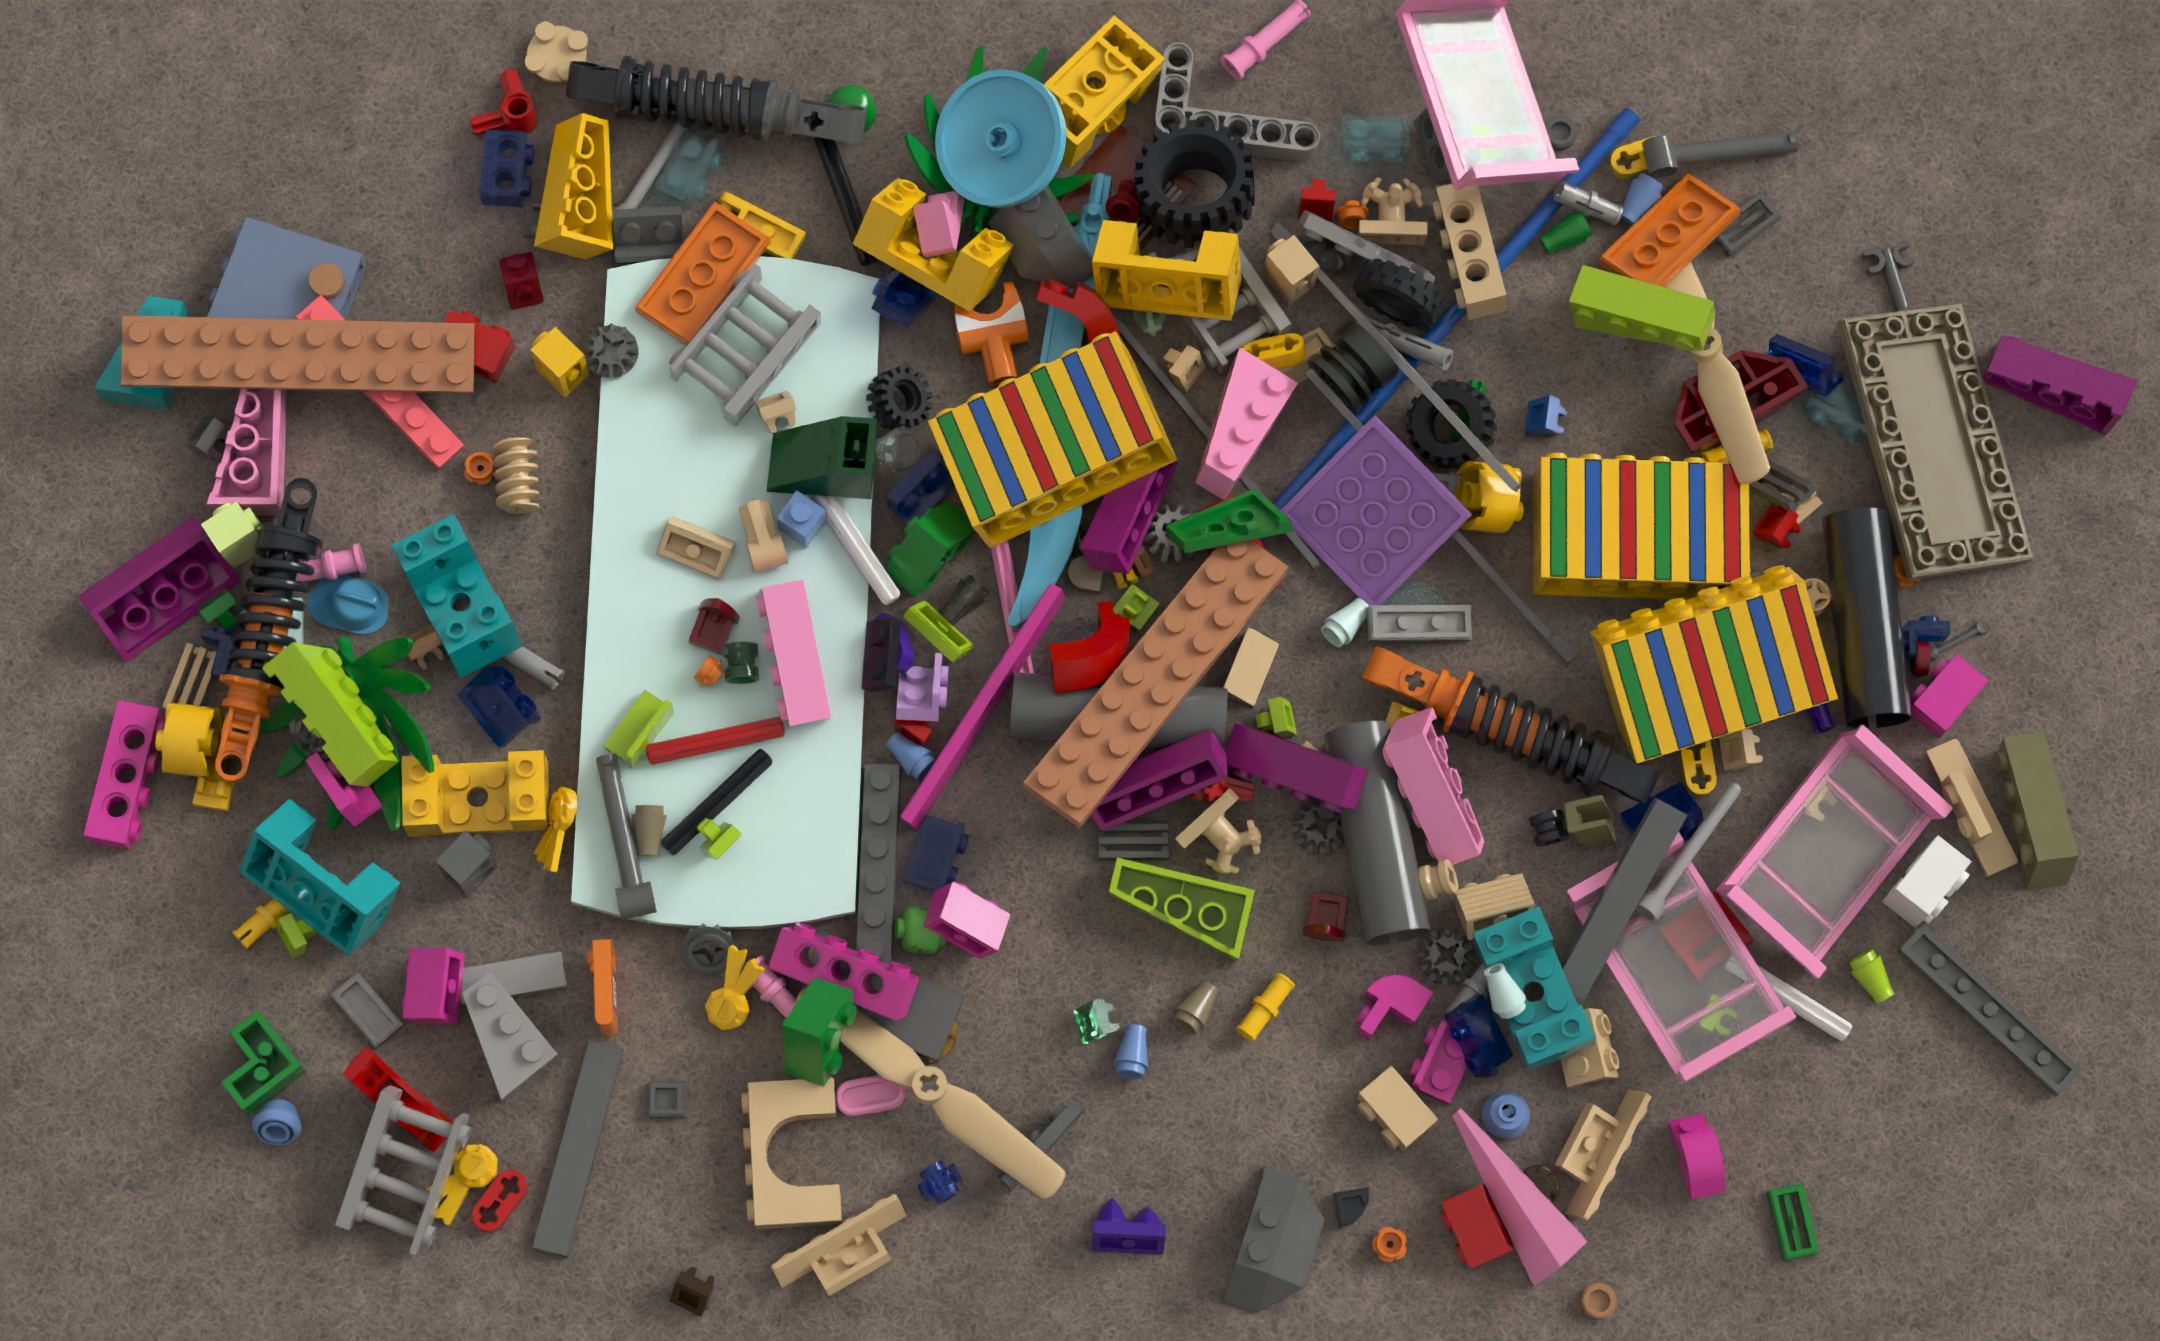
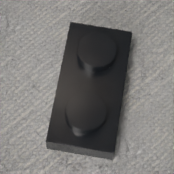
M889 617L866 623L861 689L868 692H876L896 688L901 620Z

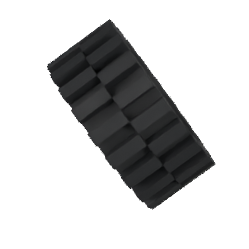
M1187 120L1186 128L1180 129L1178 122L1169 125V133L1166 135L1161 129L1153 134L1154 144L1146 140L1142 146V155L1137 154L1135 160V190L1139 203V213L1142 215V221L1145 226L1152 225V233L1158 238L1166 233L1167 243L1176 246L1178 239L1184 240V248H1194V241H1202L1204 231L1229 233V229H1232L1237 234L1243 228L1242 219L1249 220L1252 214L1251 206L1255 205L1254 166L1248 147L1244 149L1242 138L1237 134L1231 139V129L1223 125L1219 131H1216L1214 122L1205 120L1204 127H1197L1196 120ZM1192 169H1203L1213 172L1227 184V189L1219 199L1201 206L1176 204L1169 200L1163 191L1167 183L1174 176Z

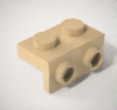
M1584 1009L1595 1036L1594 1046L1561 1059L1567 1088H1574L1603 1079L1612 1080L1618 1078L1619 1058L1616 1051L1611 1047L1609 1038L1611 1025L1602 1009Z

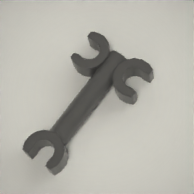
M1907 241L1897 243L1893 250L1889 248L1880 251L1870 248L1861 255L1862 259L1874 258L1877 261V266L1867 269L1866 273L1868 276L1877 275L1884 269L1896 312L1914 310L1909 308L1898 268H1909L1915 262L1914 258L1902 259L1899 256V251L1906 250L1910 246Z

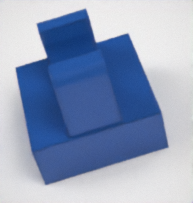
M1548 395L1529 401L1524 434L1538 437L1541 435L1555 436L1564 433V428L1557 425L1558 417L1566 416L1567 413L1566 409L1560 406V399Z

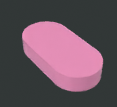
M880 1075L859 1078L842 1083L836 1091L835 1102L839 1111L850 1117L894 1110L904 1102L906 1088L892 1083Z

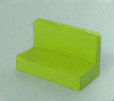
M644 690L605 743V750L611 754H616L617 758L634 768L646 752V746L652 744L673 715L672 703L667 699L662 702Z

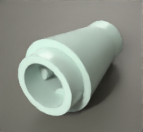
M1356 598L1349 605L1325 618L1324 625L1321 627L1322 634L1336 647L1349 644L1366 619L1367 607L1369 605L1361 598Z
M1497 963L1489 966L1484 971V975L1487 979L1493 1011L1504 1019L1519 1015L1526 1007L1524 1002L1526 999L1525 994L1508 974L1503 964Z

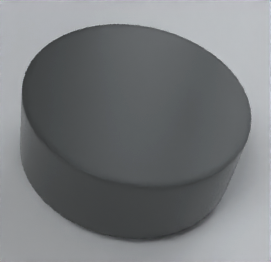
M1554 116L1546 122L1545 128L1553 150H1566L1574 144L1577 136V127L1570 118Z

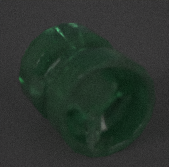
M742 641L728 643L723 646L724 658L728 661V666L724 670L725 682L749 684L760 680L759 668L755 665V659L759 656L758 644Z

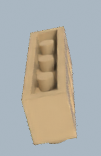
M1453 184L1436 187L1438 200L1433 201L1432 205L1436 221L1443 220L1445 230H1440L1439 232L1444 251L1451 250L1453 259L1447 260L1451 280L1458 278L1460 288L1454 289L1459 309H1466L1468 320L1508 311L1507 295L1478 186H1468L1456 192ZM1459 218H1466V219H1468V220H1467L1466 222H1464V223H1456V222H1454L1455 220H1457V219H1459ZM1467 247H1474V248H1476V249H1475L1474 251H1472V252H1463V251H1462L1464 248H1467ZM1475 276L1483 277V279L1478 282L1470 281V279Z

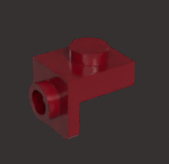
M532 251L499 259L504 286L512 310L544 302Z

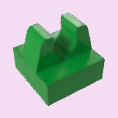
M226 589L197 608L207 623L217 618L226 631L236 624V619L229 611V608L237 602Z

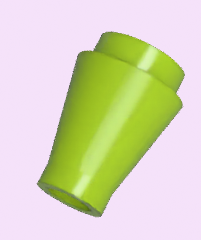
M1873 949L1863 952L1848 962L1852 968L1850 973L1871 995L1876 1004L1895 994L1890 986L1881 955H1876Z

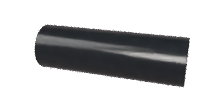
M1866 507L1831 513L1822 519L1846 726L1858 728L1860 725H1864L1866 728H1869V715H1875L1877 728L1908 722L1913 716L1888 512L1881 508Z

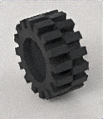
M898 366L880 373V375L872 379L873 383L869 384L867 390L872 392L866 395V401H872L873 404L868 406L869 412L875 411L876 415L873 418H876L877 422L882 420L883 422L880 427L883 429L890 428V432H902L920 425L930 415L927 411L932 409L933 403L927 402V400L933 398L932 392H926L925 390L930 385L927 381L921 382L920 379L923 375L920 372L913 374L914 368L912 367L904 368V366ZM894 387H897L906 399L905 411L899 409L893 399Z

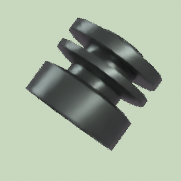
M1349 321L1334 335V340L1340 351L1337 352L1328 345H1323L1320 347L1323 358L1313 354L1307 359V363L1339 397L1342 403L1351 412L1356 413L1362 408L1359 397L1364 401L1372 399V394L1366 384L1367 381L1377 388L1383 389L1398 375L1399 371L1383 347L1362 326L1354 321Z

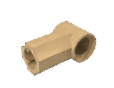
M757 499L739 507L748 543H746L754 572L788 564L785 547L781 535L777 534L768 501Z

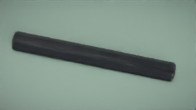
M814 112L809 117L814 119V125L816 126L824 121L818 118V112ZM813 137L853 243L864 218L836 142L831 139ZM853 245L862 266H867L877 261L876 257Z

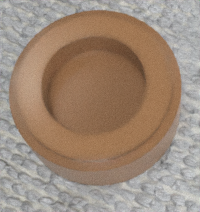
M321 263L310 272L309 284L316 296L322 295L325 299H332L343 291L345 279L338 266L332 263Z
M1594 1283L1582 1292L1580 1306L1584 1314L1589 1318L1602 1320L1609 1317L1615 1311L1617 1297L1610 1286L1603 1283Z

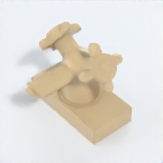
M1379 177L1375 178L1373 182H1370L1364 188L1361 204L1366 206L1371 200L1378 203L1379 220H1359L1357 235L1374 244L1424 245L1427 238V222L1405 221V204L1413 201L1417 208L1423 206L1418 186L1411 183L1408 178L1402 180L1406 188L1402 191L1400 184L1393 183L1389 191L1385 192L1378 188L1382 179Z
M1231 788L1175 838L1185 849L1200 834L1204 835L1219 850L1217 860L1206 858L1205 863L1221 874H1237L1240 868L1230 865L1232 856L1242 846L1252 845L1254 854L1260 853L1261 833L1255 827L1254 821L1247 820L1248 831L1238 833L1224 816V812L1239 799Z

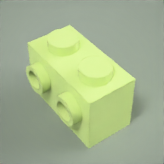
M237 501L233 504H224L213 512V517L201 524L219 553L233 569L256 555L254 547L258 538L257 529L259 525L263 524L250 507L243 510Z

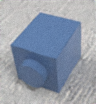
M796 491L777 517L778 530L807 548L825 524L826 511L823 507L799 491Z

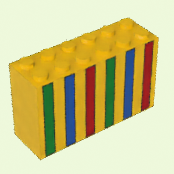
M1116 331L1111 334H1101L1095 337L1092 343L1082 348L1067 350L1060 358L1048 364H1038L1031 368L1029 373L1017 379L1010 378L1004 380L998 385V388L987 393L975 394L966 403L956 408H946L937 413L935 418L928 421L971 525L990 549L1177 461L1134 360Z
M1549 453L1546 457L1540 458L1533 474V595L1645 599L1684 598L1688 600L1697 597V593L1703 589L1718 587L1719 590L1731 586V581L1737 578L1750 576L1749 484H1740L1728 458L1720 459L1718 463L1705 462L1703 458L1699 457L1686 458L1684 461H1670V458L1665 456H1654L1649 458V460H1636V457L1632 455H1619L1615 459H1601V456L1598 454H1584L1580 458H1567V455L1564 453Z
M1783 565L1774 566L1764 571L1765 575L1753 579L1751 576L1740 577L1731 581V586L1719 590L1718 587L1706 588L1699 591L1697 597L1688 600L1675 598L1665 602V607L1654 611H1651L1649 608L1633 612L1629 619L1620 622L1617 619L1607 620L1598 624V629L1590 631L1623 746L1637 764L1838 699L1805 581L1790 567L1785 568Z

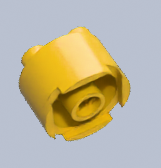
M1467 461L1459 468L1457 475H1462L1459 485H1455L1454 496L1472 514L1460 527L1462 530L1505 533L1510 529L1514 521L1519 522L1522 519L1524 506L1520 501V489L1517 492L1512 491L1485 462ZM1501 464L1521 484V470L1510 465Z
M169 703L165 713L166 723L164 730H158L155 741L156 750L162 751V771L164 773L198 777L215 776V762L220 747L219 733L222 732L225 720L222 709Z

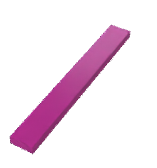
M1052 583L1048 585L902 812L901 819L912 829L918 830L1014 680V672L1020 671L1062 606L1066 596L1061 588Z

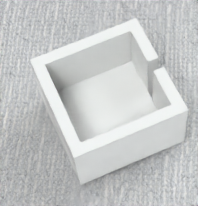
M1937 835L1922 850L1905 872V877L1899 879L1882 902L1914 928L1922 921L1929 924L1949 902L1944 896L1946 895L1949 898L1969 877L1965 870L1972 861Z

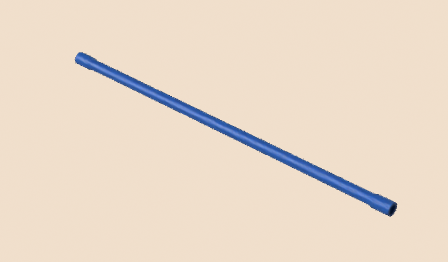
M1625 108L1607 127L1603 136L1577 163L1579 171L1568 174L1562 181L1579 188L1613 148L1621 143L1640 122L1639 116L1633 110ZM1555 189L1496 254L1501 273L1563 205L1560 202L1554 201ZM1476 276L1472 281L1478 282L1482 280L1483 277ZM1455 299L1437 319L1435 325L1428 329L1421 338L1438 345L1466 314V309H1459ZM1408 355L1403 357L1414 370L1423 362ZM1396 365L1399 371L1398 375L1383 389L1376 387L1371 393L1372 399L1364 401L1362 408L1353 413L1363 426L1408 378L1398 365ZM1346 421L1272 504L1281 510L1357 433L1355 428ZM1263 537V538H1259V539H1260V541L1263 543L1264 540H1265L1267 537Z

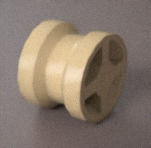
M1809 578L1804 581L1814 616L1816 617L1829 604L1831 594L1825 582L1817 578Z
M1448 859L1440 861L1437 866H1420L1418 872L1422 891L1428 900L1437 899L1439 894L1442 893L1452 895L1458 892L1457 876L1452 863Z

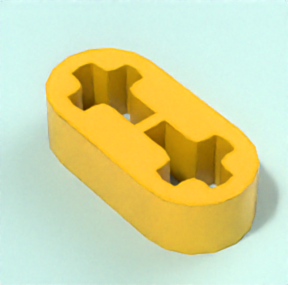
M1646 139L1621 146L1612 153L1609 168L1615 177L1625 180L1637 177L1640 173H1648L1642 148V142ZM1621 156H1624L1626 160L1637 158L1627 170L1624 165H1617Z
M1295 333L1254 340L1242 347L1243 350L1276 370L1298 365L1307 356L1302 336Z
M1710 740L1698 744L1703 746L1698 752V761L1694 760L1692 750H1686V748L1678 750L1683 785L1685 790L1694 797L1702 798L1712 792L1717 783ZM1696 767H1700L1702 778H1708L1709 780L1703 789H1699L1698 784H1692L1691 782L1697 774Z

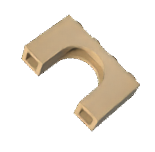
M834 1077L829 1078L824 1087L803 1079L748 1083V1092L742 1093V1113L749 1114L750 1128H743L744 1150L751 1149L752 1163L745 1164L746 1185H753V1199H747L748 1221H755L756 1230L842 1224L839 1184L819 1186L789 1185L774 1175L767 1162V1150L770 1140L782 1126L797 1120L836 1118Z

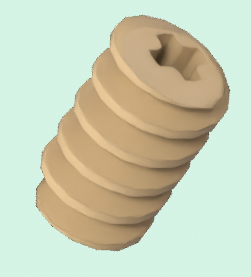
M507 438L495 443L493 446L494 454L497 455L494 459V466L498 468L494 473V477L499 482L495 486V491L500 495L496 499V506L508 513L520 514L540 510L539 504L530 502V499L539 496V491L529 489V486L539 483L537 477L529 476L528 474L538 470L537 464L528 462L529 459L537 457V451L527 449V446L535 444L536 441L533 439Z

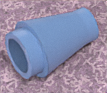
M1640 173L1637 179L1633 178L1622 206L1621 219L1634 225L1661 197L1660 191L1663 186L1657 180L1644 173Z
M901 732L895 733L886 744V748L891 751L910 779L915 778L918 782L924 780L936 761L933 758L934 753L905 737Z
M1136 1024L1126 1025L1125 1034L1113 1063L1114 1067H1116L1117 1076L1130 1080H1139L1144 1077V1072L1148 1070L1147 1029Z

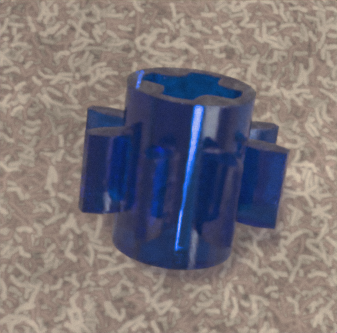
M940 1160L919 1174L923 1182L917 1186L926 1202L934 1198L936 1203L940 1205L961 1191L956 1183L962 1180V1176L954 1163L946 1167L943 1161Z

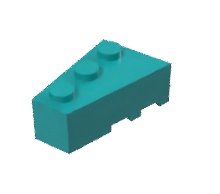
M148 296L137 316L189 317V312L183 301ZM121 342L94 387L99 398L103 401L169 411L173 388L121 386Z

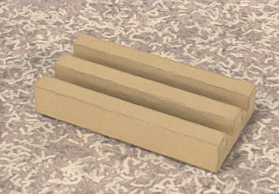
M187 643L163 703V709L166 710L169 703L175 702L193 654L197 656L179 704L188 703L204 659L207 658L210 661L193 702V705L203 706L222 657L221 654Z

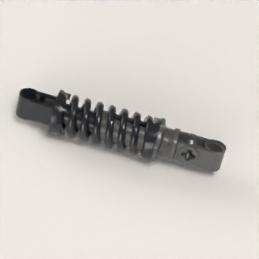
M628 55L623 57L619 69L584 61H571L569 63L566 97L575 100L614 104L615 119L618 120L623 118L635 120L642 113L644 120L649 123H654L660 117L664 125L671 126L678 119V123L682 128L689 129L696 123L700 131L706 132L713 125L714 130L718 134H726L731 128L732 133L736 137H744L746 134H750L754 140L763 141L766 144L770 142L773 133L784 134L785 138L793 139L795 134L831 139L845 144L863 143L866 108L856 105L833 104L802 99L800 92L792 91L790 94L780 92L779 83L776 79L760 81L758 78H754L751 80L750 88L742 87L743 77L739 75L733 77L732 85L725 84L724 73H717L714 82L707 81L708 73L706 70H699L695 79L689 78L690 70L688 67H681L678 81L671 80L672 66L670 64L662 66L660 78L653 77L654 63L652 61H646L643 66V64H637L636 59ZM814 112H818V118L824 120L818 126L814 125V119L809 118Z

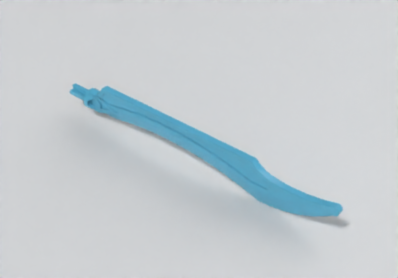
M1097 173L1092 178L1089 203L1082 206L1080 222L1074 227L1092 258L1103 220L1112 221L1106 212L1105 205L1110 197L1113 177L1105 176L1104 173ZM1092 275L1082 283L1095 291L1094 275ZM1049 305L1040 364H1048L1060 358L1067 350L1081 348L1085 325L1079 318L1067 311ZM1082 506L1030 529L1029 552L1023 580L1007 619L1011 628L1017 630L1023 626V623L1029 617L1048 585H1051V583L1055 585L1062 574L1078 535L1083 513Z

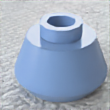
M1500 1091L1494 1093L1485 1101L1481 1117L1483 1125L1490 1134L1500 1139H1513L1521 1135L1527 1128L1530 1120V1111L1527 1103L1520 1095L1511 1091Z
M275 1099L265 1103L252 1122L253 1131L262 1141L277 1146L286 1145L297 1139L302 1129L297 1109L284 1099Z

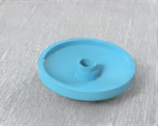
M1007 69L983 72L963 83L948 99L940 114L935 136L938 164L947 182L964 198L993 208L1019 205L1039 194L1058 171L1066 146V125L1058 101L1051 91L1035 78Z

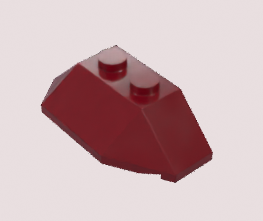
M1740 350L1727 358L1739 373L1756 424L1775 414L1809 387L1791 358H1779ZM1698 374L1683 382L1673 424L1691 453L1714 448L1722 444L1699 394Z

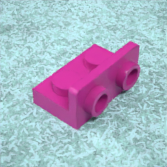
M316 752L305 760L338 810L354 827L382 807L381 802L370 786L349 785L331 759L325 762Z
M1442 1019L1438 1027L1430 1026L1423 1041V1045L1428 1046L1423 1059L1416 1057L1408 1076L1414 1078L1411 1085L1412 1089L1450 1105L1479 1040L1447 1026L1448 1022Z

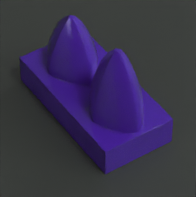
M1110 1199L1101 1208L1097 1219L1094 1220L1092 1251L1163 1254L1166 1224H1162L1157 1214L1148 1206L1136 1215L1133 1222H1126L1125 1215L1114 1199Z

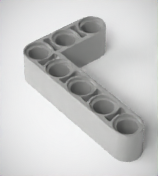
M1181 42L1170 44L1165 49L1154 133L1161 129L1165 135L1168 134L1169 130L1161 125L1166 121L1178 122L1181 129L1187 127V120H1196L1197 126L1204 125L1205 120L1214 122L1216 131H1219L1223 125L1231 130H1241L1245 134L1242 137L1244 149L1248 147L1252 156L1303 162L1311 160L1316 155L1320 141V132L1311 123L1187 107L1193 66V52L1189 46ZM1178 58L1186 64L1182 67H1175L1169 61ZM1177 90L1182 96L1173 99L1168 97L1166 92ZM1271 133L1278 138V141L1269 143L1262 136ZM1307 138L1312 144L1308 147H1302L1295 140Z

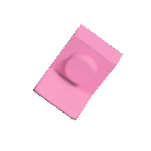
M956 191L930 195L928 203L914 206V216L921 249L925 257L952 253L957 250L965 198Z

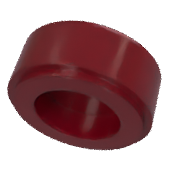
M1914 641L1910 650L1911 673L1914 676H1927L1931 660L1929 642Z

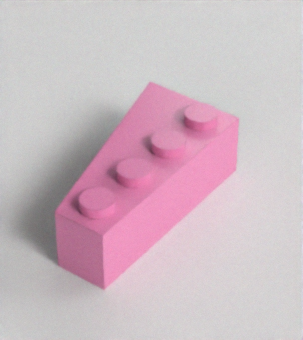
M1239 348L1228 371L1226 384L1222 391L1220 404L1213 421L1211 434L1195 483L1225 501L1286 407L1298 382Z
M241 389L234 412L231 430L228 431L225 441L224 454L216 471L215 484L207 501V506L212 514L218 507L227 503L233 504L237 501L243 510L250 507L255 516H279L284 498L287 390Z
M803 579L761 588L762 595L756 596L760 617L767 616L769 630L763 631L767 652L774 650L776 664L770 665L774 686L781 685L784 699L777 700L781 721L788 719L789 726L831 718Z
M1433 707L1394 721L1383 748V756L1387 765L1390 768L1394 767L1398 776L1397 784L1401 795L1404 798L1408 797L1413 808L1412 817L1415 825L1419 829L1422 828L1427 837L1426 846L1430 856L1433 859L1437 858L1438 863L1448 859L1454 865L1479 856L1485 841L1469 800L1467 798H1460L1459 794H1462L1461 779L1457 768L1448 767L1446 752L1448 745L1444 735L1437 737L1432 721L1436 720L1437 717Z

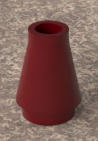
M1129 179L1122 180L1117 189L1108 198L1105 208L1112 221L1129 223L1137 217L1139 203L1134 181Z

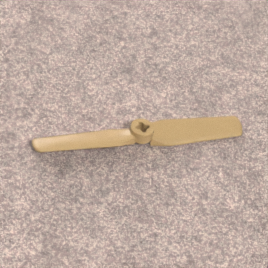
M1691 262L1665 286L1668 289L1707 299ZM1714 318L1706 340L1707 344L1710 345V349H1703V351L1692 349L1689 351V355L1693 361L1698 363L1699 394L1740 484H1750L1763 478L1770 471V465L1739 373L1722 353L1721 335L1715 330Z
M809 985L805 986L798 994L796 998V1003L798 1002V1000L803 995V993ZM857 1009L853 1024L846 1026L840 1036L841 1043L881 1077L911 1090L918 1102L924 1105H932L933 1111L949 1133L1042 1199H1048L1056 1193L1065 1178V1171L977 1095L948 1084L945 1074L940 1069L933 1066L925 1067L910 1046ZM932 1079H935L937 1091L928 1090L926 1093L923 1092L922 1081L930 1082Z

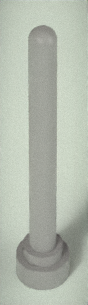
M678 120L623 204L619 203L617 207H612V209H633L638 207L688 130L682 128Z
M1731 783L1727 786L1654 890H1649L1646 894H1643L1635 909L1643 918L1651 922H1657L1663 914L1666 903L1665 897L1740 794L1741 788L1737 783Z

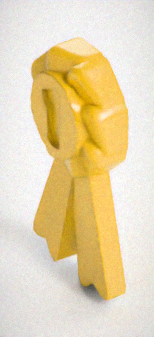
M560 787L557 792L553 793L547 810L548 824L550 826L533 853L537 855V862L544 863L543 870L557 872L564 833L571 826L577 813V794L571 788Z
M734 945L728 948L724 987L711 992L705 1004L709 1022L721 1030H731L743 1025L749 1013V1005L745 994L765 971L764 967L757 965L755 958L748 961L744 967L747 949L738 950Z
M481 1144L467 1145L456 1155L454 1174L448 1177L440 1201L444 1198L446 1199L435 1215L436 1218H443L446 1225L449 1226L454 1220L470 1188H483L496 1177L498 1159L488 1146ZM432 1186L426 1188L425 1190L430 1191Z

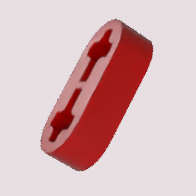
M506 1170L500 1173L477 1202L472 1212V1218L480 1230L491 1233L498 1231L524 1199L528 1191V1184L520 1172ZM514 1178L519 1179L517 1186L520 1191L517 1194L510 1192L504 1200L500 1199L501 1195L505 1192V1187L502 1184L505 1179L508 1181H512ZM496 1202L500 1203V1206L495 1211L498 1220L495 1223L488 1221L485 1225L482 1224L483 1216L480 1213L483 1208L490 1210Z

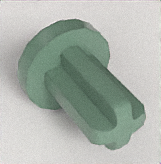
M1133 310L1135 323L1142 327L1143 333H1150L1151 337L1157 336V331L1162 329V323H1164L1167 314Z

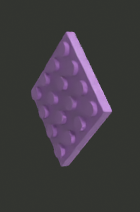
M1373 416L1280 510L1291 520L1292 529L1369 606L1382 605L1472 516L1469 510L1376 416Z

